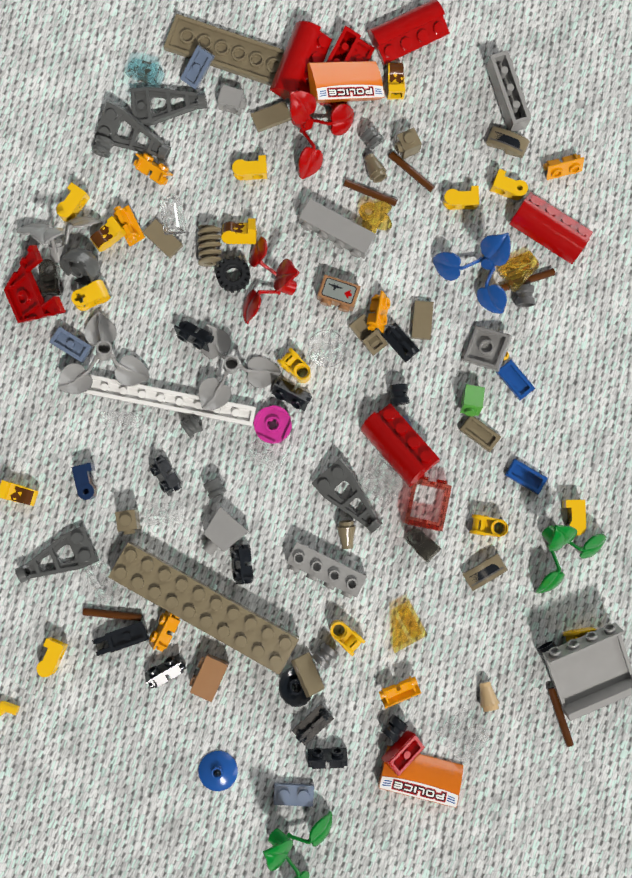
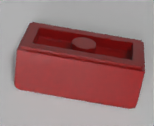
M407 730L381 759L399 776L422 752L425 746L415 733Z

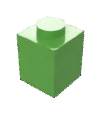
M465 385L462 392L460 413H464L467 416H479L483 408L485 387Z

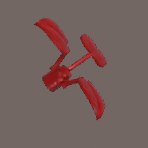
M291 91L289 96L292 124L300 128L299 132L304 135L311 147H305L299 157V177L305 179L315 174L323 162L322 152L319 149H315L316 145L305 131L310 130L313 127V122L331 125L332 134L336 136L343 135L353 123L354 110L349 105L341 103L332 110L330 122L314 119L310 115L316 110L315 97L305 91Z
M262 236L250 252L249 263L252 267L260 264L276 276L274 281L275 290H258L256 292L253 289L248 293L243 303V318L246 324H249V321L258 312L261 305V294L280 295L283 292L293 295L297 287V283L293 279L300 274L289 259H284L278 266L277 271L264 264L262 259L267 254V241Z

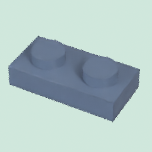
M197 45L180 79L196 90L215 56L200 45Z
M60 326L49 341V343L81 363L85 361L93 348Z
M275 783L274 805L313 807L314 784Z

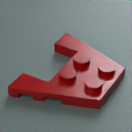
M30 245L27 249L28 254L26 257H22L19 262L21 266L18 271L12 274L4 288L18 323H26L66 312L59 296H53L45 303L31 272L43 259L37 245Z

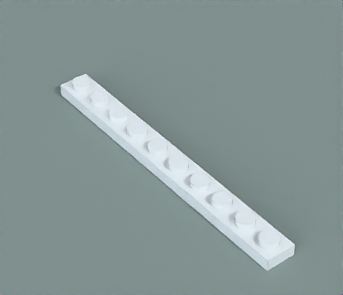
M88 374L92 377L93 384L84 394L253 427L256 407L227 402L218 409L204 410L201 407L199 396L140 384L124 386L115 379Z

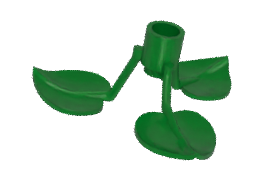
M551 525L545 528L542 536L549 543L547 547L552 554L557 569L550 572L543 579L535 593L551 591L564 579L565 574L561 572V567L554 551L560 550L568 543L581 551L580 558H590L602 548L607 536L604 534L594 535L586 541L584 547H580L572 542L577 535V530L574 527L555 525L554 527Z
M331 811L312 827L309 839H303L291 833L286 835L279 828L274 829L268 838V842L273 846L263 851L267 868L270 871H274L286 859L296 873L295 878H309V872L304 870L300 873L288 856L293 846L291 839L306 844L312 843L314 847L318 846L330 832L332 826Z

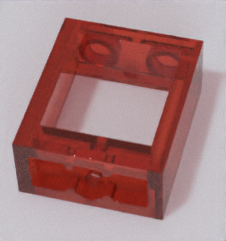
M423 476L410 487L403 524L443 532L452 486L447 485L448 481L436 479V482L428 481L429 477ZM417 485L444 490L437 522L410 516Z

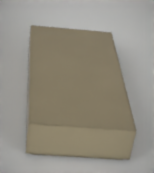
M285 101L251 113V118L258 133L292 120Z
M156 219L143 231V234L170 259L183 247V244Z
M414 301L411 339H431L434 302Z
M469 416L459 429L488 452H491L501 438L500 435L474 416Z
M309 652L291 660L306 698L325 689Z

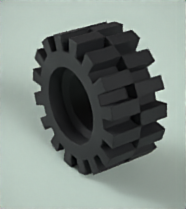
M229 256L230 259L224 258L223 262H219V267L216 268V277L221 288H224L225 291L228 292L229 290L231 293H234V291L240 292L242 288L244 290L246 285L249 284V279L251 278L250 269L245 260H240L237 256L236 258ZM231 268H236L241 273L240 278L236 281H230L226 277L227 271Z

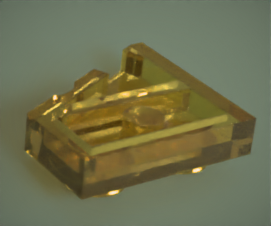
M529 250L509 259L502 266H496V271L511 291L516 292L539 268V261Z
M409 600L391 609L394 653L427 636Z

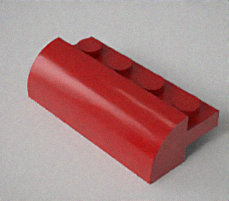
M430 0L367 30L372 45L377 49L383 65L450 34L443 16L445 12L437 0Z
M298 21L295 23L270 91L283 99H290L289 92L291 91L310 93L307 64L323 63L332 42L330 37L320 31V26L308 21Z
M345 25L326 62L369 61L375 48L361 40L360 34ZM328 102L319 104L322 106H324L325 104L330 108L334 109V107L338 104H346L347 102Z
M532 192L528 194L509 225L570 264H573L593 233V231Z
M391 403L378 413H372L361 427V432L409 487L425 476V472L440 461V458Z

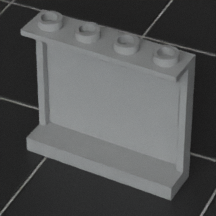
M615 622L607 624L596 631L588 632L577 639L569 640L567 643L553 647L543 653L562 710L570 721L632 695V667L622 638V634L625 633Z

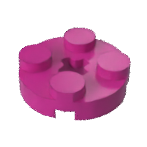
M272 405L265 407L255 416V432L265 443H281L291 433V417L280 406ZM276 420L278 427L270 430L268 422Z

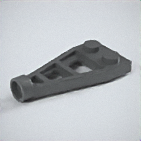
M156 87L130 89L132 115L144 126L155 125L197 109L207 108L205 93L198 94ZM153 98H163L167 101V108L159 113H153L151 100ZM184 98L185 106L173 109L171 99Z
M111 101L106 102L94 137L97 135L105 136L114 142L113 146L154 155L164 161L168 158L171 152L170 146L160 140L126 109ZM122 121L127 122L134 130L132 138L129 140L120 138L117 135ZM140 132L150 139L148 147H143L136 143Z
M341 457L311 483L325 499L363 524L370 533H373L383 524L377 517L354 472ZM343 481L348 482L353 491L349 499H342L334 492L335 488ZM355 498H359L365 506V510L362 513H357L350 507V503Z
M81 526L62 535L27 564L16 568L15 572L18 580L23 583L31 578L83 569L98 562L99 559L85 527ZM65 545H70L75 556L74 561L68 563L59 562L57 557L58 550ZM50 555L55 566L47 570H41L39 561Z

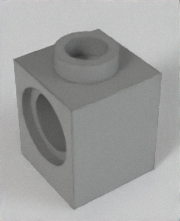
M222 84L217 100L219 110L240 115L241 110H245L247 104L244 90Z

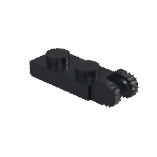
M143 620L106 633L105 636L96 638L92 642L93 644H99L107 640L109 647L99 649L96 652V655L99 656L149 640V635Z

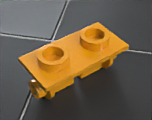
M136 153L139 160L136 159L133 163L135 169L148 176L151 170L152 173L149 178L159 185H166L168 182L166 177L173 176L168 171L169 168L162 163L157 164L154 162V158L147 153Z
M573 154L562 157L563 162H560L559 158L546 161L543 164L544 171H547L546 180L581 172L584 157Z
M127 205L124 208H121V206L115 207L113 215L123 223V228L126 232L124 237L129 247L144 239L145 236L130 206Z
M381 290L380 295L375 294L371 298L369 310L375 313L368 314L366 323L368 330L374 331L375 328H378L381 333H384V328L387 324V312L390 308V299L383 290Z
M168 611L160 615L159 625L156 631L154 630L149 637V644L154 650L156 648L163 652L164 649H167L173 637L167 634V631L175 633L181 621L180 618Z
M409 676L408 679L398 682L399 684L397 685L393 684L389 687L381 688L382 690L379 691L385 709L421 694L415 677L411 678Z

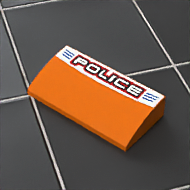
M376 61L307 64L310 93L315 97L316 103L375 101L385 98L382 78Z
M387 745V747H386V752H387L392 746H388V745ZM419 754L397 776L383 761L378 787L457 808L464 765Z

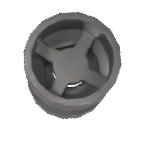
M523 284L515 287V292L518 295L516 299L517 307H531L535 305V298L533 297L534 285Z
M324 641L321 644L320 652H315L312 658L323 668L327 669L330 666V661L335 659L339 653Z

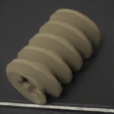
M214 225L198 226V243L200 244L198 246V251H200L198 253V258L200 259L198 265L214 267L217 265L216 262L222 261L221 257L216 256L222 253L221 250L216 249V247L222 246L220 242H216V240L221 239V235L216 234L221 232V228Z

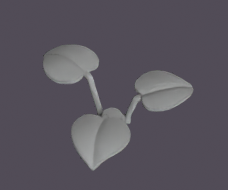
M88 216L69 220L64 244L61 240H54V238L64 234V230L61 228H49V225L46 223H30L16 230L21 235H31L32 238L44 246L48 244L52 262L59 263L66 253L65 249H68L72 228H83L97 223L103 224V222Z
M99 311L89 320L84 332L86 341L90 345H96V355L86 371L82 365L75 363L64 367L60 374L58 388L69 394H81L89 390L93 384V379L88 374L98 359L101 361L112 359L117 366L115 378L124 386H135L147 381L149 373L145 365L134 356L125 355L121 358L120 363L117 362L115 355L112 354L111 345L116 339L117 330L114 324Z
M209 324L204 326V330L212 333L214 341L208 343L209 352L204 349L201 351L209 359H214L218 355L225 359L223 363L225 372L220 382L216 378H207L200 384L199 399L202 409L215 410L224 406L229 401L231 389L223 383L228 374H234L238 369L248 373V382L256 388L267 387L280 376V369L272 361L264 357L251 358L247 364L248 369H246L242 364H239L237 357L223 355L222 353L228 352L231 347L230 336L222 329Z

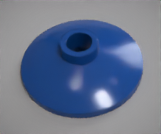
M213 751L201 760L198 774L200 781L206 788L212 791H224L235 782L238 767L235 759L227 752ZM214 770H220L221 775L216 776Z

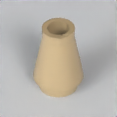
M491 683L479 684L480 706L483 708V711L489 712L499 709L498 704L500 703Z

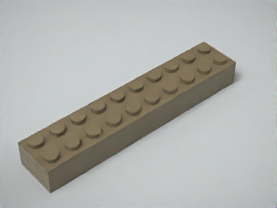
M132 542L127 543L108 578L279 675L299 641V637Z

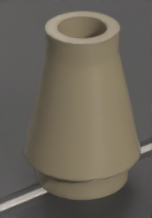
M369 154L364 158L370 180H373L374 183L383 181L387 177V170L377 160L375 155Z
M353 520L338 521L339 526H337L342 549H352L356 525H354Z

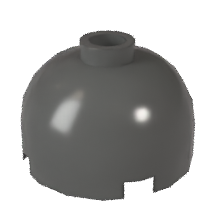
M73 248L67 251L59 262L64 273L67 276L71 274L78 279L74 281L82 285H88L93 282L99 272V264L95 254L89 249Z

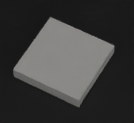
M476 325L462 360L499 372L512 335Z

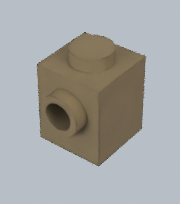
M413 127L397 134L394 145L397 153H400L402 159L419 153L422 143Z
M139 510L115 512L118 532L128 535L135 534V530L141 529Z

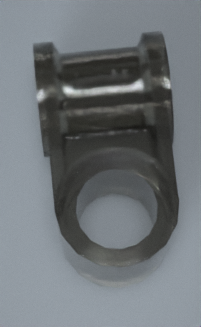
M44 259L38 267L42 297L52 294L61 296L63 290L60 269L52 260ZM53 266V270L50 273H46L47 267Z
M410 528L406 531V542L427 563L441 550L421 530ZM411 533H418V535L416 536L418 538L417 541H411Z

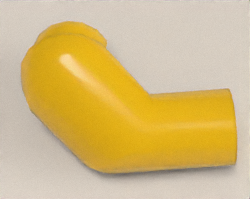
M7 701L0 702V716L6 712L15 716L18 714L20 706Z

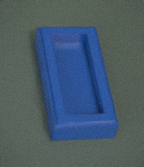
M512 360L503 365L499 372L496 371L519 401L535 389Z
M513 459L505 473L506 477L539 495L548 479L517 459Z

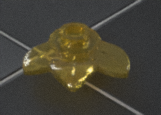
M379 201L375 204L371 202L363 203L359 209V215L363 219L362 227L375 234L377 229H391L392 223L387 213L390 212L392 206L385 201ZM369 209L372 213L367 215L365 210Z

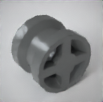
M371 126L362 133L360 139L367 143L369 150H372L383 141L384 137L377 133L375 126Z
M97 135L95 138L96 144L92 147V152L98 156L109 158L111 154L110 148L113 147L114 142L105 136Z
M191 415L189 420L180 423L190 439L194 437L195 433L203 431L194 415Z
M220 477L203 485L204 489L209 493V499L215 498L227 491L225 487H222Z

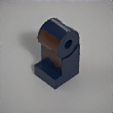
M94 463L71 467L78 496L83 500L94 499L97 495V488L93 485L90 473L95 471Z

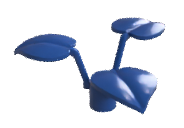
M509 233L485 237L480 244L481 252L484 256L464 266H460V257L452 252H441L433 257V264L437 272L444 279L450 281L459 278L460 270L481 262V266L486 270H490L486 279L485 287H481L477 291L478 301L482 307L492 313H504L507 303L506 293L498 285L492 284L489 286V281L495 271V266H502L509 259L511 250Z

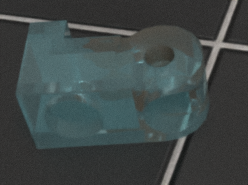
M136 58L130 60L125 72L128 77L151 84L152 87L160 88L165 76L159 64Z

